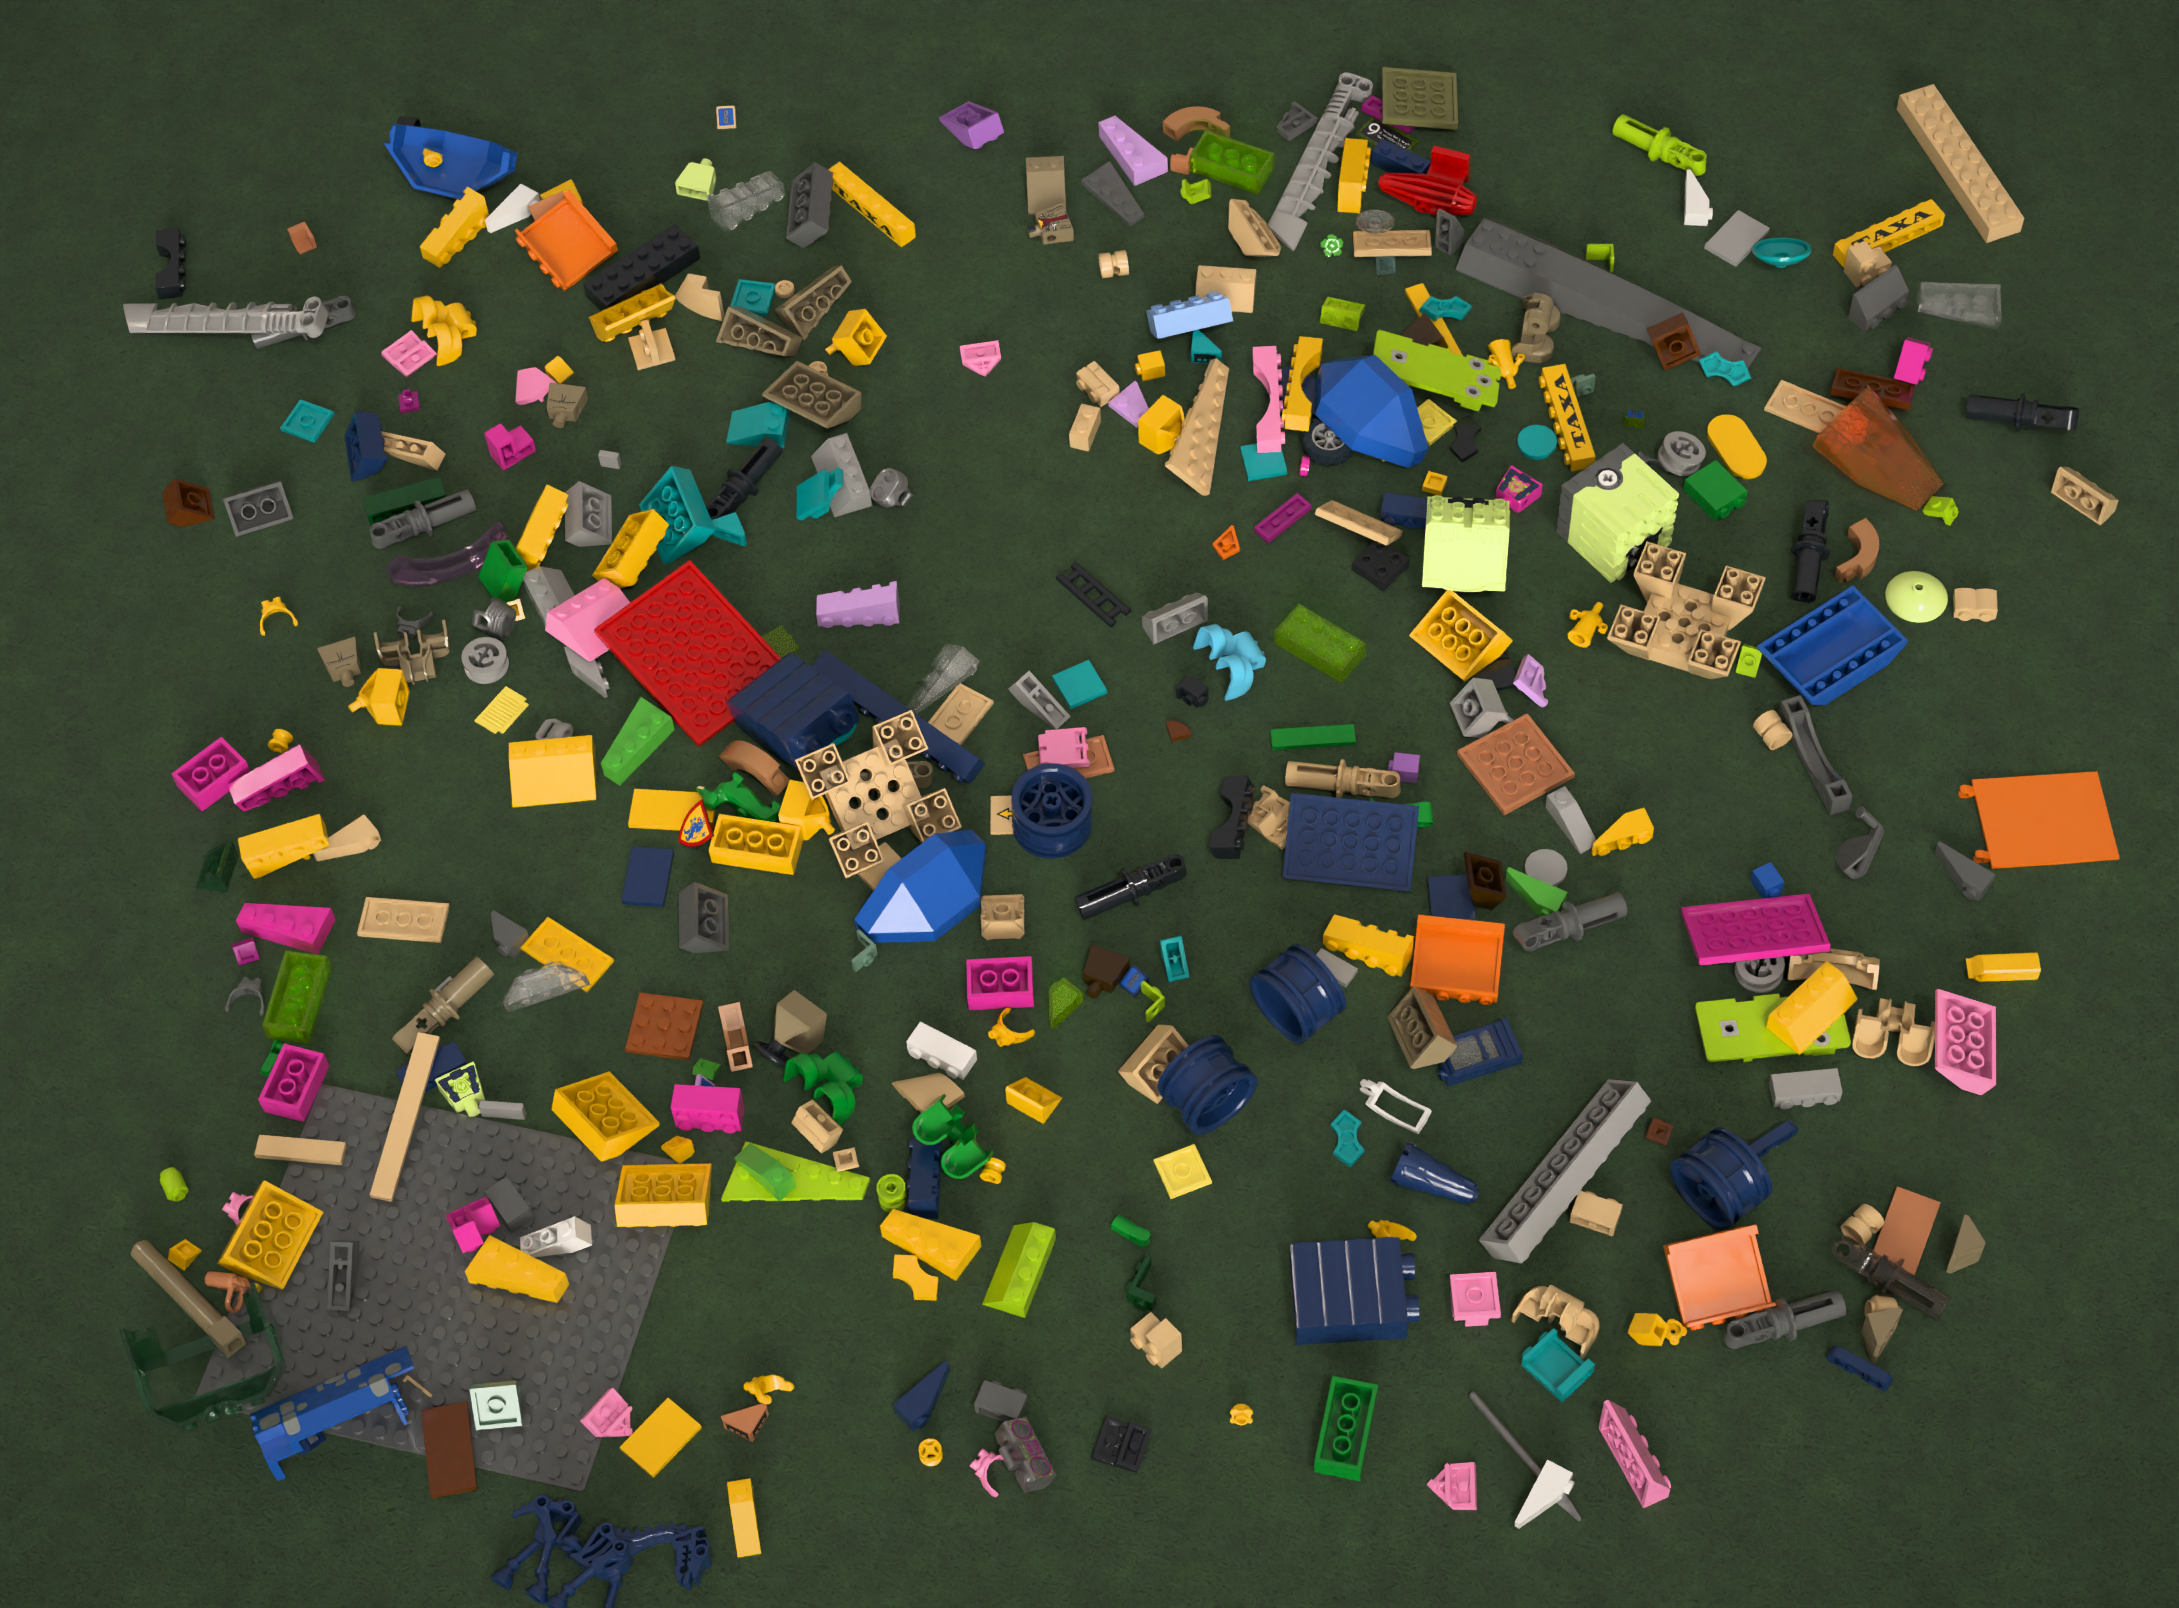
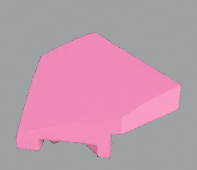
M998 340L960 346L962 364L982 376H986L1001 360Z
M536 367L519 370L517 373L515 402L518 405H525L537 400L543 402L544 396L549 391V384L556 382Z
M610 1388L584 1415L580 1422L595 1437L631 1436L633 1434L632 1428H630V1411H632V1406H628L616 1390Z
M1474 1462L1450 1465L1446 1463L1444 1465L1445 1468L1437 1477L1427 1483V1486L1453 1510H1477L1476 1464Z

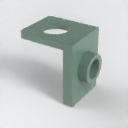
M1582 374L1570 378L1576 398L1594 392L1596 379L1594 374L1588 376Z
M859 929L856 931L858 941L866 948L851 960L855 972L863 966H869L877 955L876 944Z

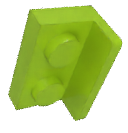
M1327 297L1322 305L1320 323L1357 331L1365 305Z

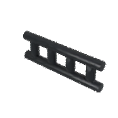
M1077 562L1071 565L1074 571L1067 577L1062 573L1056 576L1057 581L1110 627L1116 624L1113 618L1122 612L1127 616L1132 611ZM1081 576L1088 583L1079 589L1072 582ZM1093 588L1101 594L1094 601L1086 595ZM1107 600L1115 606L1108 613L1099 607Z

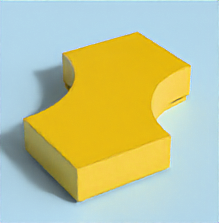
M895 1255L893 1278L905 1281L912 1288L914 1300H937L938 1277L928 1275L920 1268L917 1255Z

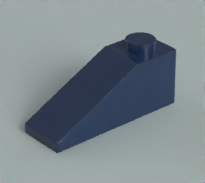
M946 1360L893 1404L895 1413L912 1431L917 1428H923L929 1422V1418L950 1373L949 1363Z

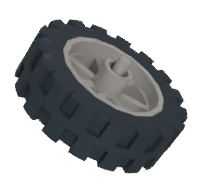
M1313 419L1309 431L1303 432L1304 453L1308 454L1310 460H1314L1316 464L1320 465L1321 463L1324 466L1333 464V466H1337L1341 462L1345 463L1347 458H1351L1355 450L1350 449L1341 439H1337L1338 436L1320 419Z

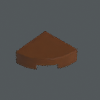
M1166 721L1171 742L1192 737L1191 731L1183 723Z

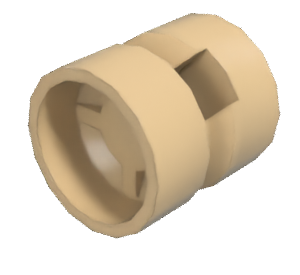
M1126 250L1115 251L1113 255L1109 252L1099 254L1102 279L1113 277L1114 274L1118 276L1129 275Z
M1775 710L1763 713L1753 724L1754 729L1763 737V741L1770 750H1775L1785 745L1792 737V732L1786 724L1782 723L1780 716Z
M1862 1204L1853 1213L1855 1217H1849L1841 1225L1843 1235L1858 1247H1863L1872 1238V1234L1877 1233L1884 1225L1881 1214L1868 1204Z

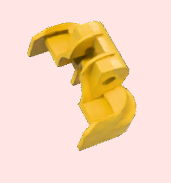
M430 296L417 297L413 300L411 321L423 320L422 327L423 329L428 328V338L437 336L438 352L436 365L442 366L457 360L462 354V339L476 336V322L472 321L470 311H467L461 303H452L444 306L441 301H434Z

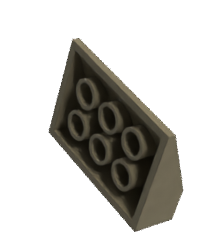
M796 361L762 393L763 397L825 428L850 421L861 410L860 391L799 361Z

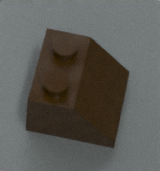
M1465 852L1464 860L1468 886L1474 905L1493 910L1507 897L1502 863L1499 860Z

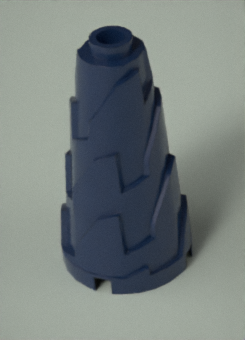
M1408 1141L1390 1180V1183L1396 1186L1400 1185L1440 1198L1442 1196L1461 1204H1470V1201L1475 1203L1480 1190L1476 1189L1477 1185L1473 1180L1454 1171L1452 1167L1435 1159L1433 1155L1421 1150L1415 1144Z

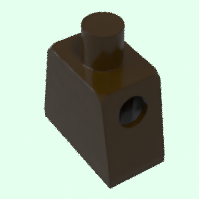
M1426 313L1421 315L1402 333L1404 337L1413 339L1412 342L1425 346L1432 344L1448 348L1444 337Z
M1092 944L1083 972L1084 983L1089 985L1086 994L1095 999L1098 998L1101 990L1112 994L1129 970L1130 958Z

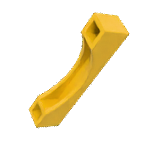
M1299 336L1298 344H1294L1293 356L1296 357H1292L1291 368L1294 370L1289 372V381L1291 383H1287L1286 392L1289 396L1285 395L1284 407L1287 409H1283L1282 421H1285V429L1309 431L1312 403L1306 398L1301 385L1305 378L1320 366L1322 338Z

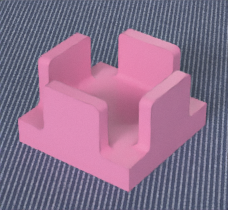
M1496 1272L1450 1275V1300L1454 1321L1465 1320V1326L1488 1325L1490 1318H1500L1501 1312Z

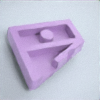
M1136 381L1108 402L1110 408L1135 427H1138V419L1149 409Z
M1527 654L1521 661L1513 684L1543 708L1548 704V699L1543 696V691L1546 689L1544 668Z

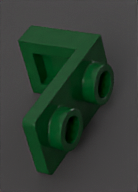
M1148 1255L1144 1261L1138 1263L1135 1271L1137 1275L1134 1280L1128 1282L1125 1290L1128 1301L1134 1303V1306L1141 1311H1146V1309L1153 1311L1156 1306V1295L1140 1289L1152 1265L1151 1257Z

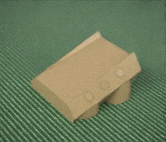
M1022 894L982 896L981 935L986 940L1020 939L1024 935V896Z

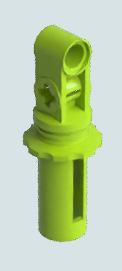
M1624 114L1616 120L1613 127V135L1648 151V157L1651 161L1654 162L1661 158L1662 161L1669 162L1675 167L1685 171L1691 170L1695 176L1705 173L1706 153L1690 146L1688 143L1680 141L1677 137H1671L1669 128L1664 127L1658 131Z

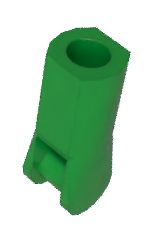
M275 1039L270 1052L259 1070L264 1076L269 1077L279 1055L276 1054V1051H281L284 1043H281L279 1039Z
M1117 1215L1113 1220L1111 1230L1130 1239L1140 1247L1149 1245L1150 1232L1147 1229L1136 1225L1121 1215Z

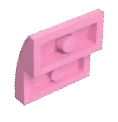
M411 330L383 350L381 355L405 377H408L437 356V353L425 341H421Z

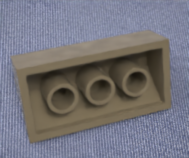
M1416 986L1411 988L1387 1016L1412 1069L1442 1063L1454 1053L1458 1046L1434 996Z

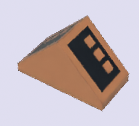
M762 1403L723 1415L721 1419L725 1429L753 1442L769 1413L766 1404Z

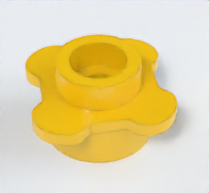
M1669 1319L1666 1323L1669 1328L1665 1338L1670 1341V1344L1677 1345L1679 1339L1687 1334V1329L1675 1319Z
M1237 1404L1230 1410L1232 1415L1230 1418L1231 1423L1245 1425L1253 1422L1251 1418L1253 1410L1248 1405Z

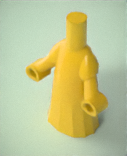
M1504 339L1495 340L1488 345V349L1492 354L1488 358V364L1499 367L1501 369V377L1506 379L1508 388L1514 389L1516 384L1513 377L1517 374L1518 366L1523 362L1525 355L1518 354L1514 363L1510 341Z
M1596 602L1591 611H1571L1570 619H1581L1568 633L1570 642L1585 648L1590 645L1597 626L1599 627L1598 632L1606 633L1608 626L1603 623L1599 615L1603 608L1602 603Z

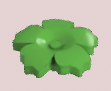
M1330 234L1327 235V239L1320 242V247L1325 248L1323 250L1325 256L1330 257L1332 253L1333 256H1340L1342 253L1340 248L1343 247V241L1341 238L1337 239V236Z

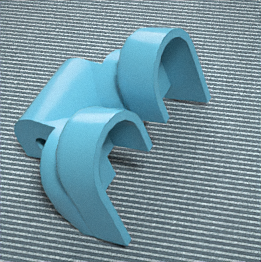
M1212 624L1199 629L1193 649L1196 650L1210 645L1212 648L1209 656L1210 660L1219 658L1215 668L1217 670L1226 667L1230 668L1231 673L1229 677L1231 682L1224 698L1225 701L1242 696L1251 688L1253 670L1263 668L1266 658L1264 651L1260 650L1257 645L1258 642L1254 641L1249 632L1232 635L1228 629Z

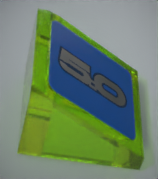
M1625 409L1624 426L1644 428L1645 411Z

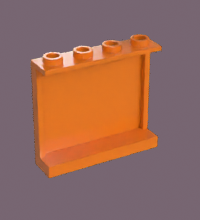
M570 190L563 193L564 200L523 231L515 230L518 244L522 248L525 246L529 250L527 253L533 261L537 260L540 263L539 267L545 275L549 274L552 277L550 280L556 288L561 287L563 291L576 284L618 252L615 241Z
M1418 915L1410 990L1413 986H1416L1441 1001L1452 998L1458 999L1461 1003H1469L1471 1001H1479L1482 1005L1497 1003L1505 924Z
M1749 1224L1663 1245L1684 1327H1690V1330L1704 1328V1323L1722 1324L1726 1322L1725 1318L1734 1316L1735 1320L1747 1317L1749 1312L1756 1311V1313H1761L1765 1308L1776 1306V1303L1771 1301L1755 1234H1759L1756 1224Z

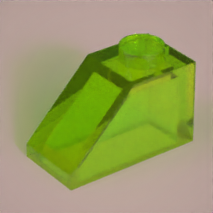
M1065 977L1059 982H1054L1049 989L1050 1028L1053 1030L1083 1003V992Z

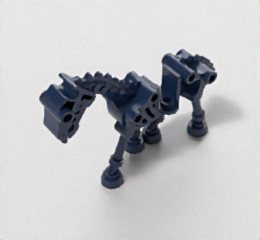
M539 1495L534 1502L529 1501L528 1506L522 1504L520 1510L514 1509V1514H512L513 1519L529 1513L536 1514L539 1525L534 1533L535 1540L514 1558H509L506 1562L507 1566L494 1572L490 1578L499 1586L510 1590L513 1584V1572H517L521 1568L520 1564L540 1547H543L538 1568L535 1569V1577L538 1578V1581L535 1585L532 1584L525 1590V1593L539 1604L546 1605L548 1608H568L567 1603L569 1600L567 1598L572 1597L576 1593L575 1590L593 1576L600 1580L610 1581L604 1608H614L618 1588L623 1584V1575L632 1567V1557L640 1551L654 1545L672 1543L675 1550L674 1573L677 1582L681 1587L684 1585L685 1589L689 1591L692 1589L693 1581L696 1586H699L705 1570L711 1567L712 1550L704 1527L687 1529L685 1523L678 1527L675 1526L674 1522H671L669 1526H663L662 1523H658L655 1529L647 1526L645 1532H640V1529H636L634 1533H630L629 1529L622 1533L619 1527L614 1530L611 1523L605 1522L597 1526L585 1546L582 1547L580 1546L581 1540L574 1536L582 1524V1519L574 1503L570 1500L563 1501L561 1498L554 1502L552 1497L548 1498L545 1495ZM555 1522H563L567 1525L557 1537L553 1525ZM558 1545V1548L563 1551L564 1555L568 1559H572L575 1565L582 1569L583 1572L568 1584L564 1583L561 1586L562 1590L560 1593H556L555 1596L548 1598L547 1577H549L550 1572L548 1564L552 1549Z

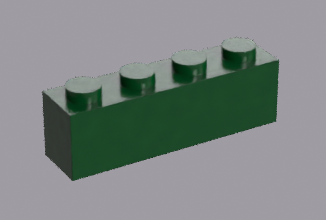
M441 477L382 493L372 494L363 497L370 525L372 526L394 515L402 514L405 510L415 509L414 503L417 500L424 506L446 497Z

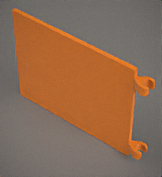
M2097 771L1971 780L1972 786L1961 785L1959 788V798L1974 796L1987 848V851H1975L1973 861L1977 864L1990 862L1991 869L2120 859Z

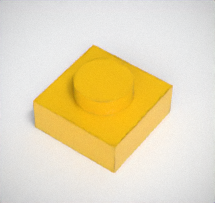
M1428 471L1422 491L1441 496L1448 476Z

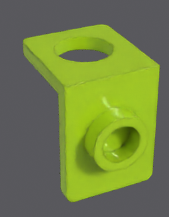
M1587 244L1586 260H1609L1610 272H1613V244Z
M1743 644L1736 673L1753 678L1756 677L1762 653L1757 647Z
M1142 981L1141 992L1155 1002L1145 1012L1146 1022L1149 1023L1165 1007V997L1158 988L1151 987L1145 981Z

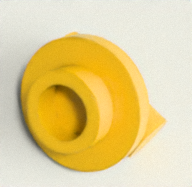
M426 148L423 150L424 163L427 166L436 167L442 163V154Z

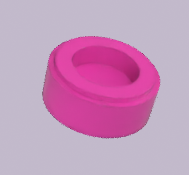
M1302 456L1299 476L1306 477L1308 475L1309 457Z

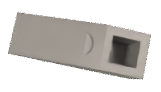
M568 646L564 647L572 673L604 698L608 697L606 690L609 689L606 677L602 678L600 675L604 673L601 663H596L595 659L589 662Z

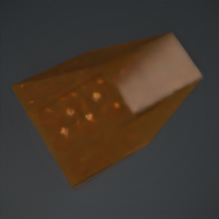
M1869 385L1818 435L1813 444L1816 450L1859 485L1915 510H1919L1944 484L1910 433Z

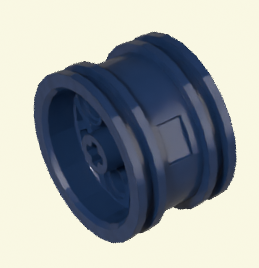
M1057 763L1037 765L1028 769L1019 777L1013 787L1011 799L1012 828L1018 844L1026 852L1045 859L1066 857L1080 849L1088 840L1092 830V792L1085 777L1077 770Z
M1212 1035L1196 1041L1175 1057L1162 1073L1158 1081L1157 1091L1170 1106H1176L1181 1111L1182 1120L1189 1126L1190 1130L1194 1134L1201 1135L1214 1131L1237 1115L1256 1091L1258 1078L1246 1064L1238 1063L1235 1060L1233 1050L1221 1036Z

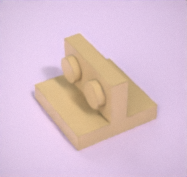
M648 320L640 321L642 329L639 330L640 335L628 338L637 369L641 370L675 361L666 328L651 331Z

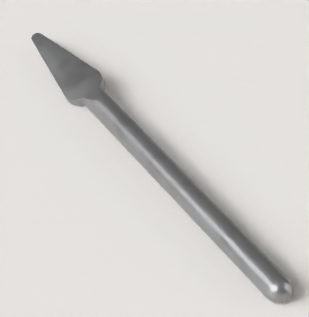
M1470 1392L1468 1398L1538 1478L1542 1468L1476 1392ZM1564 1493L1562 1499L1557 1504L1577 1521H1581L1578 1512L1566 1493Z

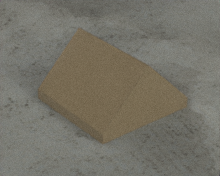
M1964 1214L1946 1270L1947 1273L1951 1274L1978 1262L1986 1244L1968 1215Z
M1898 1307L1867 1314L1861 1333L1871 1362L1876 1363L1897 1328L1903 1309Z

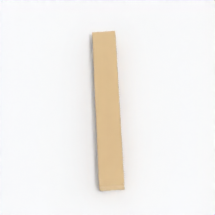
M420 1032L417 1034L370 1192L371 1198L393 1201L440 1042L439 1036Z

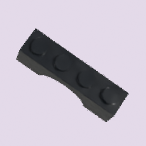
M179 228L156 230L158 252L160 256L171 260L164 270L156 273L155 289L159 299L183 297V290H186V283L183 275H186V268L183 264V261H186V253L183 249L186 246L185 236L181 235Z
M1248 776L1224 777L1220 795L1226 805L1233 808L1231 817L1224 825L1212 831L1209 849L1214 857L1218 859H1240L1241 850L1244 849V835L1248 831V816L1252 812L1251 802L1252 797L1255 796V786Z

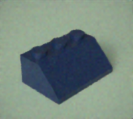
M355 411L344 435L351 482L380 472L383 464H386L385 440L381 435L382 423L379 422L377 413Z

